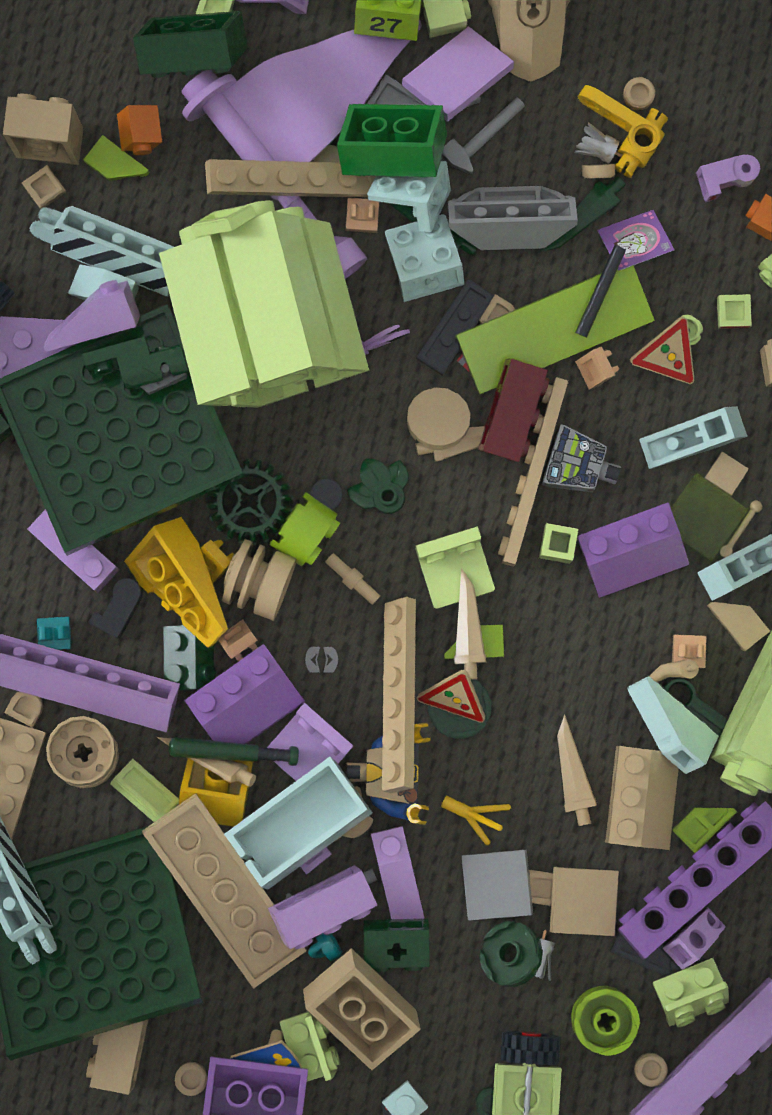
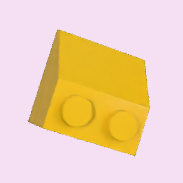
M188 758L180 789L179 805L196 793L217 824L234 827L244 818L249 786L239 781L230 783ZM233 760L248 766L247 771L252 773V761Z

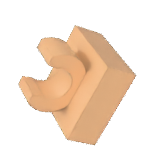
M348 198L346 231L377 233L379 202L362 198Z
M599 347L575 361L589 390L603 384L615 376V373L619 370L618 366L611 367L607 357L612 355L610 350L604 351L602 347Z
M243 619L228 629L218 640L231 659L235 657L238 662L243 659L241 656L243 650L249 647L254 651L258 648L255 644L258 640Z
M673 635L672 662L690 659L697 663L698 668H705L706 636Z

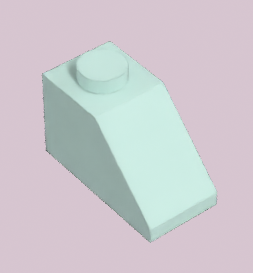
M80 264L68 294L86 300L99 289L101 284L117 280L118 283L128 281L135 299L139 287L136 281L106 269Z

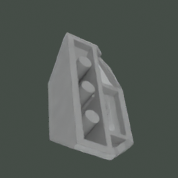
M543 186L481 187L463 194L458 199L448 201L449 228L480 250L545 248L575 227L578 221L575 197L564 196L555 190Z

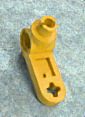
M585 85L578 95L579 101L629 132L618 149V153L622 154L618 163L615 164V169L621 173L624 167L627 166L623 175L631 178L636 168H644L665 136L661 129L668 121V118L665 114L661 113L659 118L655 120L659 111L651 108L645 119L600 90ZM640 134L646 135L650 139L651 144L642 147L636 143L635 136Z

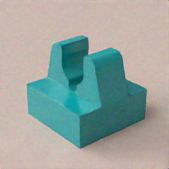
M70 617L37 618L38 644L57 650L72 649Z

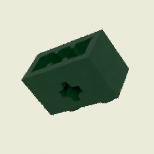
M428 919L364 920V961L376 972L388 971L390 968L418 971L423 967H430ZM394 943H400L399 950L393 949Z

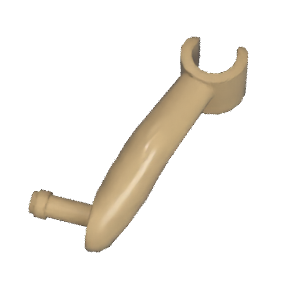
M690 659L660 665L649 677L657 683L668 677L692 679L698 674L699 668L697 663Z

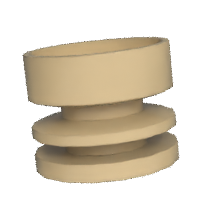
M245 539L240 549L234 554L224 579L222 602L230 605L236 592H238L240 596L237 608L243 609L249 598H254L253 613L274 621L293 575L296 558L276 551L269 563L264 562L265 546L260 545L254 557H251L253 542Z
M86 716L71 717L58 724L50 734L46 746L47 761L53 772L69 785L82 789L97 787L106 782L116 770L119 760L118 744L112 733L98 720ZM82 746L93 751V753L88 755L89 760L87 762H84L81 758H76V755L81 753L80 747Z

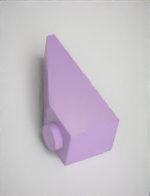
M112 280L101 284L99 289L91 294L48 335L43 346L45 352L136 327L140 313L128 281L118 283L117 280Z
M46 509L28 528L38 540L97 593L120 570L93 545L66 556Z
M403 826L371 833L391 919H425Z

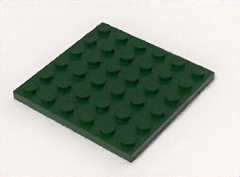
M168 304L141 315L137 326L134 328L78 343L0 378V404L66 556L244 477V473L214 407L211 405H198L190 375L174 385H170L153 394H147L142 388L137 390L127 389L123 383L119 367L114 368L112 373L103 376L90 375L85 367L83 353L144 336L151 352L155 351V347L175 346L181 344L183 347L179 329Z
M147 827L23 864L53 925L49 930L57 945V950L51 954L47 953L38 938H34L33 942L39 952L40 959L32 965L24 956L18 942H12L7 937L0 923V1024L6 1056L10 1061L203 1003L174 877L143 835L142 830Z

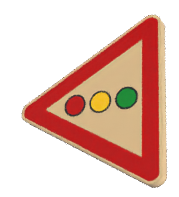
M683 316L678 318L631 357L630 362L632 365L692 384L694 382L688 320Z
M465 670L458 671L418 694L417 700L421 703L477 722H484L485 714L469 674Z

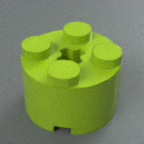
M307 492L302 496L306 500L304 505L296 504L292 509L293 511L287 516L286 522L278 529L280 531L278 534L281 536L280 540L276 542L272 539L269 544L279 552L296 558L295 563L303 566L305 562L310 565L314 563L322 551L318 545L325 536L330 539L340 525V522L336 520L338 514Z
M597 986L585 991L574 1003L571 1013L572 1028L579 1041L590 1051L605 1056L616 1055L629 1048L637 1035L640 1025L638 1010L631 999L620 990L610 986ZM603 1013L613 1016V1019L609 1020V1027L604 1028L602 1024H597L601 1020V1014Z

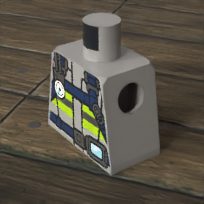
M561 424L558 428L542 486L593 492L598 479L616 484L621 466L603 461L607 446Z

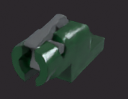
M145 336L82 354L85 367L90 375H107L112 373L114 368L119 367L123 383L127 389L137 390L142 388L147 394H153L163 388L174 385L190 375L181 344L155 347V351L151 352Z

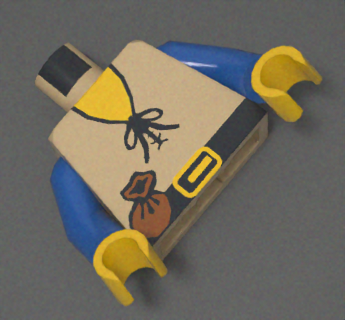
M420 723L414 724V788L395 793L382 791L383 736L374 740L371 749L367 750V763L347 762V777L350 782H366V795L370 796L372 804L390 817L425 825L427 821H421L418 817L421 809L429 810L428 806L418 804L419 743L429 742L430 738L423 739L421 737V728L428 727V724Z

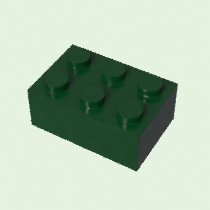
M242 11L154 17L133 37L140 75L151 74L154 78L165 77L171 72H181L182 75L188 76L197 74L200 70L211 69L213 73H224L233 67L248 48Z

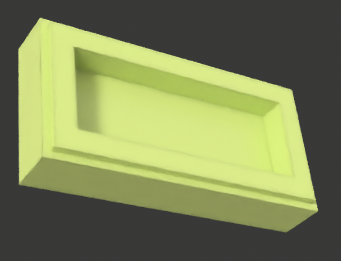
M252 205L214 211L192 224L191 229L195 237L232 231L256 217Z
M134 759L110 783L153 822L160 819L179 804V798Z

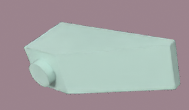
M736 406L718 409L639 440L648 467L652 469L747 437Z
M772 534L697 572L712 601L772 570Z

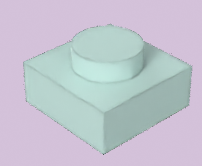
M408 1080L382 1101L392 1115H420L428 1108L426 1102Z

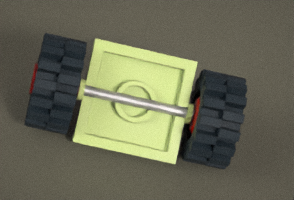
M502 1032L500 1059L522 1064L495 1063L492 1115H559L562 1068L559 1066L542 1065L559 1064L560 1036L539 1032Z

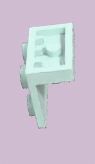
M440 161L436 177L376 176L367 193L368 200L413 206V215L417 217L419 231L431 232L451 191L447 162Z
M441 214L438 216L431 232L419 231L418 222L385 231L404 302L465 285L462 263L446 215Z

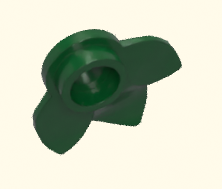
M364 459L360 468L362 482L347 489L349 497L357 506L363 509L377 508L384 514L398 512L405 503V493L403 490L409 481L406 466L398 460L387 468L379 460ZM387 493H393L394 497L391 501L383 500Z

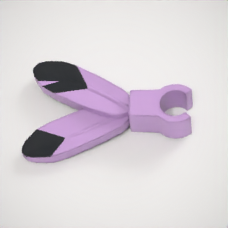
M394 325L379 332L365 342L362 341L365 355L369 353L368 350L407 336L410 333L409 329L397 332L400 326Z

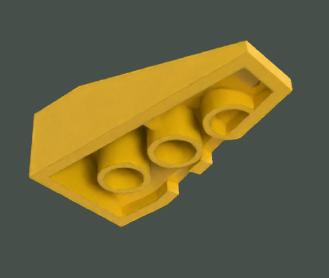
M182 517L153 526L124 562L140 586L147 593L154 592L162 600L161 605L167 611H175L181 617L182 625L209 648L219 640L228 630L199 543Z

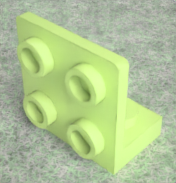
M478 526L416 545L415 550L435 609L459 602L461 568L474 585L476 597L494 591L495 587L480 543L481 536Z
M309 1011L280 1020L279 1023L286 1045L299 1059L302 1068L308 1069L307 1082L323 1076L325 1081L333 1079L338 1069L337 1065H340V1059L335 1046H329L327 1034L330 1031Z

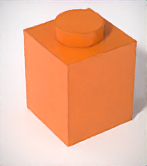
M128 105L117 114L121 151H133V155L138 156L152 153V150L162 143L158 105Z
M765 194L760 202L754 200L749 208L746 217L750 218V221L746 228L772 241V197Z

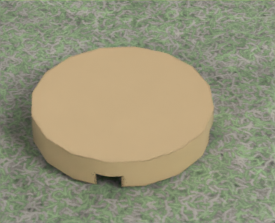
M432 388L424 390L414 397L408 407L407 426L410 435L429 449L444 450L454 447L466 436L469 430L470 411L468 405L458 393L449 389Z

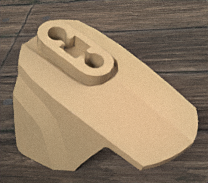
M487 0L492 7L500 42V51L514 61V68L510 73L531 82L546 76L560 66L566 11L570 0ZM531 3H536V7L531 8Z

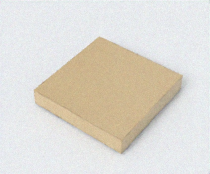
M553 867L550 932L615 936L619 871Z

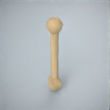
M754 500L751 502L750 511L728 544L720 548V555L725 558L733 553V546L755 513L762 510V503L760 501Z

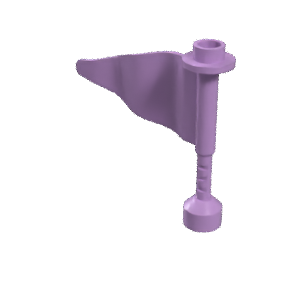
M419 20L418 32H419V30H420L421 27H422L420 20ZM354 30L319 43L270 58L253 68L238 81L232 74L218 78L212 72V69L205 70L190 80L182 89V94L188 100V104L183 109L182 114L187 121L196 120L207 114L242 160L312 162L341 133L349 104H365L384 73L411 40L354 34ZM271 196L273 199L278 200L283 208L302 207L305 218L317 220L299 196ZM334 236L346 279L366 262L367 257L352 238Z

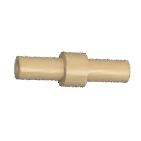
M334 553L325 561L328 566L343 578L342 583L350 590L354 588L370 604L373 605L381 596L362 579L364 576L356 568L351 569Z

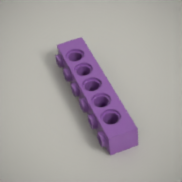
M766 801L760 806L755 802L752 803L740 814L744 818L742 822L736 827L729 823L716 835L720 840L711 849L705 844L692 856L696 862L687 870L681 865L668 877L672 883L664 890L657 886L643 898L647 904L640 911L637 912L633 907L619 919L623 925L618 931L643 960L772 848V808ZM752 827L758 832L759 839L756 844H748L743 840L742 831L744 828ZM728 848L734 853L735 860L732 865L726 866L720 863L718 860L720 849ZM704 869L710 874L711 880L707 887H700L694 882L693 875L696 870ZM679 890L685 894L686 904L683 908H675L670 904L669 895L672 891ZM650 911L659 913L662 918V925L657 930H652L645 924V915Z

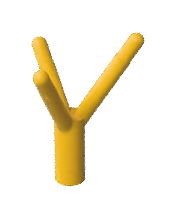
M447 795L441 805L442 808L466 818L485 845H490L491 842L476 821L498 831H501L503 826L478 813L507 811L511 809L509 804L470 807Z

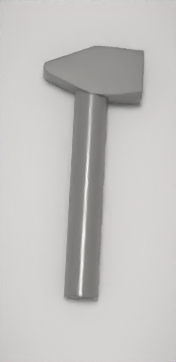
M516 97L464 147L456 140H450L444 146L442 156L452 167L472 174L473 167L469 158L525 107L524 103Z

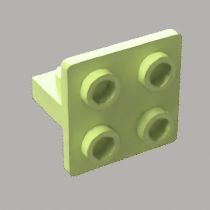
M713 958L653 982L669 1026L675 1024L677 1027L686 1026L695 1021V1016L705 1012L707 1015L716 1014L725 1009V1004L729 1003L727 983L723 982Z

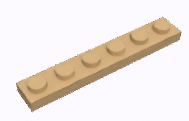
M209 159L205 162L207 194L368 198L367 193L376 177L342 175L340 163L218 159Z
M556 377L553 385H548L547 391L543 396L542 402L547 404L544 416L539 414L533 433L539 434L535 446H529L524 463L530 464L527 476H520L516 489V494L521 495L518 507L513 505L511 507L507 524L512 525L509 537L503 536L498 554L503 556L502 564L512 567L516 565L568 380Z
M409 597L385 603L382 791L388 793L414 788L416 599Z

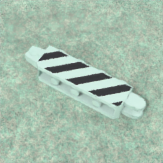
M74 206L65 208L63 213L43 207L38 214L40 221L35 220L31 224L30 232L34 237L50 243L52 251L92 267L106 269L136 281L139 286L168 297L169 290L159 253L174 248V246Z
M0 817V923L7 937L12 942H18L24 956L33 965L40 959L39 952L33 942L34 938H38L47 953L51 954L57 950V945L49 930L53 925Z

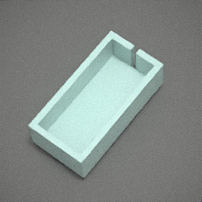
M328 757L224 835L240 858L247 860L245 865L258 884L268 890L373 812L333 758Z

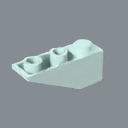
M648 676L629 686L628 692L661 753L685 774L706 765L719 736L651 677Z

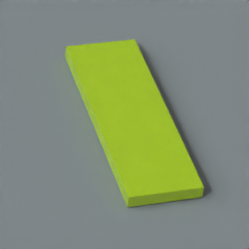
M634 266L617 270L587 338L575 332L601 274L456 334V339L478 393L482 394L498 386L506 359H515L544 368L655 321Z

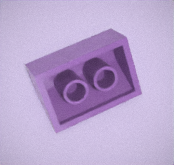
M669 503L577 536L599 598L689 565L682 538Z
M264 644L184 700L213 741L248 744L305 703Z
M210 1056L203 1115H303L308 1069Z

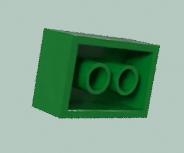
M349 104L337 143L342 175L436 177L447 138L443 105Z

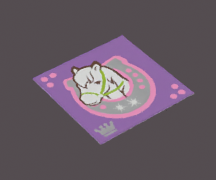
M654 210L597 230L609 254H611L614 245L626 249L617 269L618 271L675 250Z

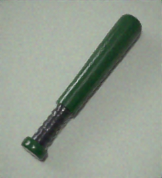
M174 737L169 742V754L172 757L252 762H257V760L261 759L288 762L290 766H296L299 757V749L296 746H290L289 749L285 750L263 748L254 744Z

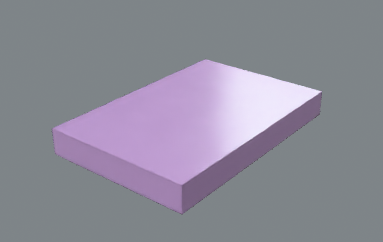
M468 26L402 79V86L426 105H443L444 117L448 122L514 68V61Z

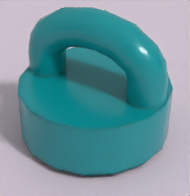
M322 933L316 936L318 942L313 944L308 950L310 957L317 959L326 956L331 962L342 956V950L333 933L328 935Z

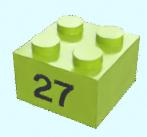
M357 0L354 34L417 41L422 0Z

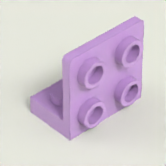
M306 703L296 712L297 714L267 747L285 750L289 749L290 746L298 747L299 757L296 766H290L288 762L274 761L295 781L328 757L333 758L339 764L353 748V745Z

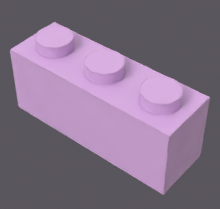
M353 865L269 907L268 910L283 943L289 949H301L313 942L312 938L322 933L328 935L336 932L342 927V923L351 918L353 920L364 918L370 914L371 908L377 906V903L362 870Z

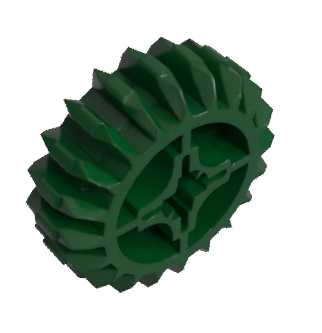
M244 459V469H242L244 477L242 478L256 477L266 482L255 489H246L238 482L240 479H237L219 487V491L213 490L208 492V496L216 498L217 501L207 503V508L218 510V512L210 516L212 522L222 519V522L216 527L218 532H222L228 527L229 531L226 535L228 540H232L235 534L238 533V543L242 545L246 536H250V541L253 542L254 546L257 545L256 535L261 534L265 543L269 542L266 532L270 529L274 535H279L280 531L275 524L278 522L283 525L286 522V519L281 517L282 513L290 515L293 510L290 507L284 506V503L292 502L293 496L282 494L291 487L289 483L278 484L284 477L282 472L277 473L274 477L271 476L274 471L273 465L269 464L265 471H261L262 461L257 460L255 469H250L249 459ZM231 487L238 496V503L232 509L233 511L226 515L224 498L226 492ZM274 489L277 503L275 511L270 518L262 508V502L268 496V493ZM240 490L250 498L258 496L259 500L255 502L261 514L249 506L245 509L242 508V504H245V502L242 500L243 496L239 492ZM246 515H253L261 521L262 525L246 528L236 525L235 522Z

